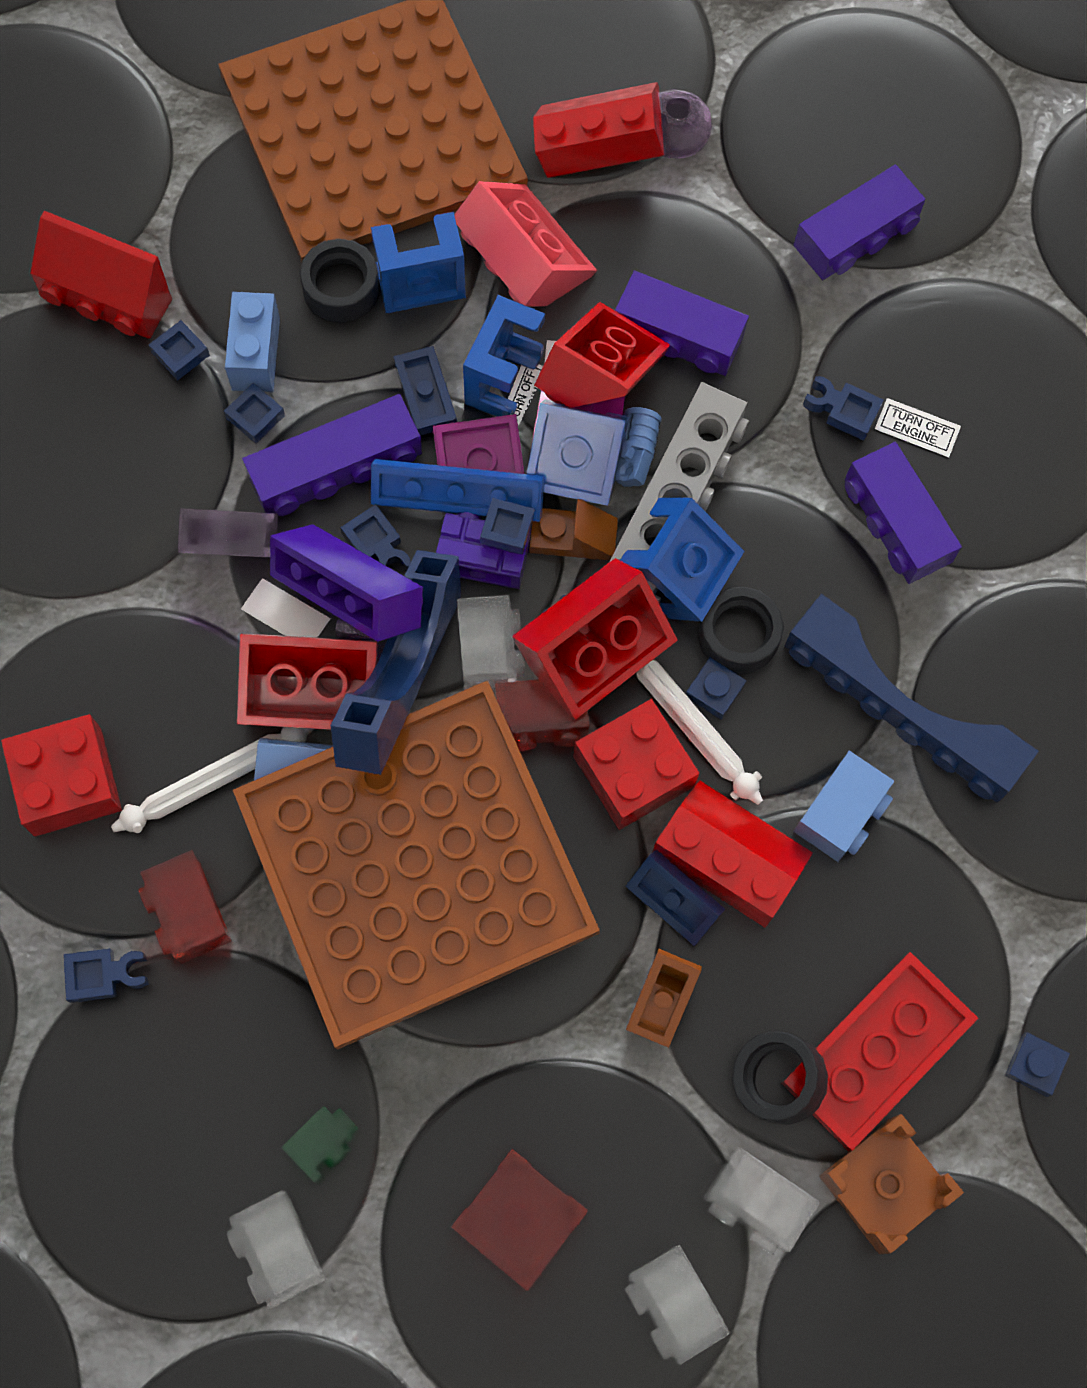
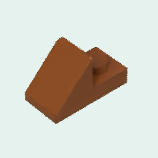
M577 499L576 511L542 508L540 522H532L530 553L611 560L616 549L618 518Z
M658 949L626 1030L669 1048L701 973L702 966Z

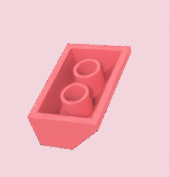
M479 181L454 214L456 224L461 229L462 238L478 250L485 259L484 263L488 270L501 278L509 288V295L517 303L528 307L548 306L591 278L597 272L593 264L526 184Z

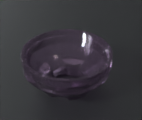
M675 89L661 92L660 106L664 157L679 159L695 155L703 149L711 135L712 119L707 105L695 94L684 90ZM673 104H681L688 109L689 115L682 119H675L669 116L666 109Z

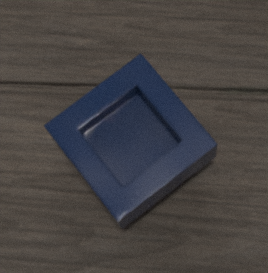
M182 320L149 344L151 353L177 380L210 356L208 348Z
M254 383L224 410L226 419L255 444L285 417L284 408Z
M492 498L480 536V544L523 555L534 519L535 509Z
M710 657L686 691V696L692 702L722 720L747 680Z
M1026 1032L1021 1036L1005 1076L1046 1097L1052 1096L1070 1053Z

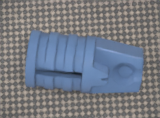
M632 407L624 411V415L628 416L615 472V481L624 487L644 485L652 459L654 458V448L656 447L661 423V416L657 412L647 408Z

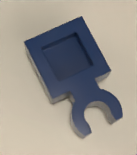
M816 376L812 388L820 391L823 397L816 398L813 395L807 394L803 406L812 412H829L826 424L864 441L884 399L848 383H845L840 392L834 389L833 384L827 378Z
M376 504L340 527L342 535L350 546L387 567L393 563H399L407 571L411 563L409 556L400 549H394V547L401 543V538Z
M110 948L63 954L66 1001L69 1003L117 997L116 984L124 983L134 989L149 985L148 979L145 976L134 978L129 975V969L132 964L147 961V956L143 952L130 951L124 954L119 961H114V951Z

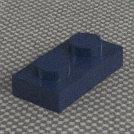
M434 346L393 356L410 416L420 436L432 433L433 426L457 423V417Z
M655 850L647 857L626 885L632 893L693 946L703 938L725 911L723 906L658 850Z

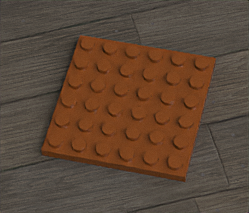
M406 0L218 64L220 74L301 262L313 247L323 241L339 238L353 240L360 245L373 242L371 227L390 224L395 234L432 221L435 215L457 212L479 181L526 184L528 186V177L443 0Z
M488 680L408 714L381 775L336 767L334 750L331 747L233 789L336 1049L352 1044L600 934L599 927Z

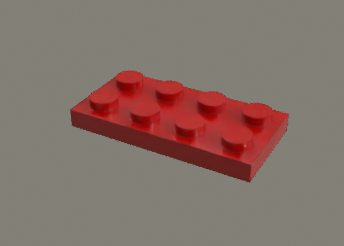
M909 952L816 1047V1050L824 1059L828 1073L827 1093L819 1109L812 1115L848 1152L853 1151L972 1026L978 1017L923 963ZM803 1062L781 1083L796 1099L805 1086L806 1071Z

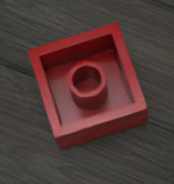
M653 699L646 701L575 742L573 757L618 830L623 829L693 788L700 774Z
M90 714L1 740L21 825L34 837L122 811L102 730Z

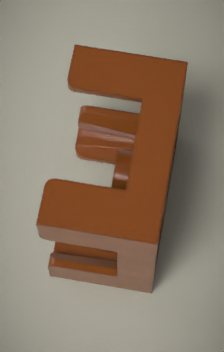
M902 1114L888 1119L861 1141L853 1151L845 1154L819 1175L823 1183L879 1254H891L908 1240L906 1235L934 1211L946 1208L964 1193L948 1173L939 1175L910 1137L914 1136L916 1132Z

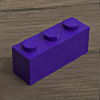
M895 164L800 223L793 246L822 281L834 273L841 275L848 271L855 264L856 260L864 254L869 253V255L877 253L886 245L891 237L899 232L901 235L907 234L915 228L921 219L919 215L926 199Z
M635 270L615 309L619 314L669 343L670 347L664 354L665 356L670 358L679 357L694 363L704 372H716L724 376L727 375L742 342L749 316Z
M896 441L851 463L845 477L846 492L851 501L855 504L859 503L866 514V522L871 534L876 539L880 538L887 548L889 562L896 573L903 574L907 583L911 584L954 561L962 546Z

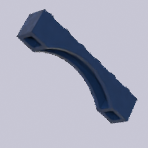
M416 551L404 576L423 587L421 628L388 638L380 659L370 677L355 692L345 695L330 725L336 767L381 775L461 598L459 556Z
M820 594L787 638L784 647L789 649V654L797 663L804 667L812 666L825 676L824 679L831 688L840 693L847 692L860 702L861 708L868 715L878 720L884 719L896 728L897 735L903 741L912 746L919 745L932 755V760L936 765L947 772H956L969 782L968 786L975 794L984 799H992L998 803L1012 789L1039 752L1003 725H980L953 720L934 713L908 698L887 679L874 662L863 641L857 619L823 594Z

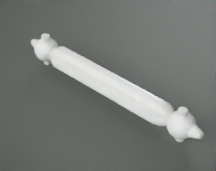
M652 660L636 672L637 678L718 774L722 778L733 782L734 791L730 796L735 801L740 797L742 799H749L759 805L763 801L759 792V780L762 778L758 771L753 774L744 772L742 760L656 660Z
M283 727L281 734H269L263 738L306 742L307 736L314 728ZM259 740L150 795L140 807L131 804L125 805L119 819L111 826L114 832L126 830L139 833L142 831L147 820L160 819L254 770Z

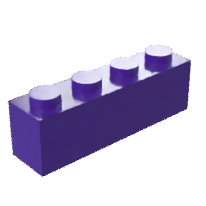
M397 394L243 457L242 460L264 513L269 518L274 515L284 516L290 514L300 504L312 499L321 500L331 497L339 488L353 482L364 483L371 480V464L375 459L413 462L418 455L422 454L421 437L401 395Z
M313 524L270 536V576L377 642L421 628L423 587Z

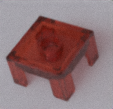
M512 1149L498 1166L495 1174L470 1206L462 1212L451 1228L528 1291L588 1210L571 1196H567L532 1168L531 1163Z

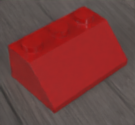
M658 82L545 104L533 116L535 153L547 178L664 156Z
M47 211L42 213L30 272L38 288L39 295L53 305L60 306L63 303L75 308L87 319L93 321L102 319L109 322L126 335L135 336V334L150 339L172 301L158 256Z
M599 302L554 343L534 386L545 392L550 400L559 404H565L569 408L624 397L668 351L670 344Z
M616 558L512 636L532 672L574 720L678 641L643 572Z
M241 633L237 724L331 729L330 725L345 695L359 689L370 677L377 665V641Z
M700 780L678 807L655 842L652 851L658 850L692 881L764 928L773 919L813 854L804 846Z

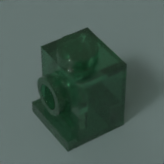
M323 1106L281 1148L314 1183L320 1184L326 1178L320 1170L325 1165L333 1169L348 1155L351 1148L347 1143L354 1137L353 1134L359 1128L340 1108L332 1114Z

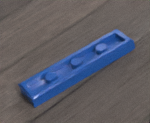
M375 459L371 464L372 505L449 513L469 512L478 516H487L492 498L535 509L533 521L540 522L542 518L544 476Z

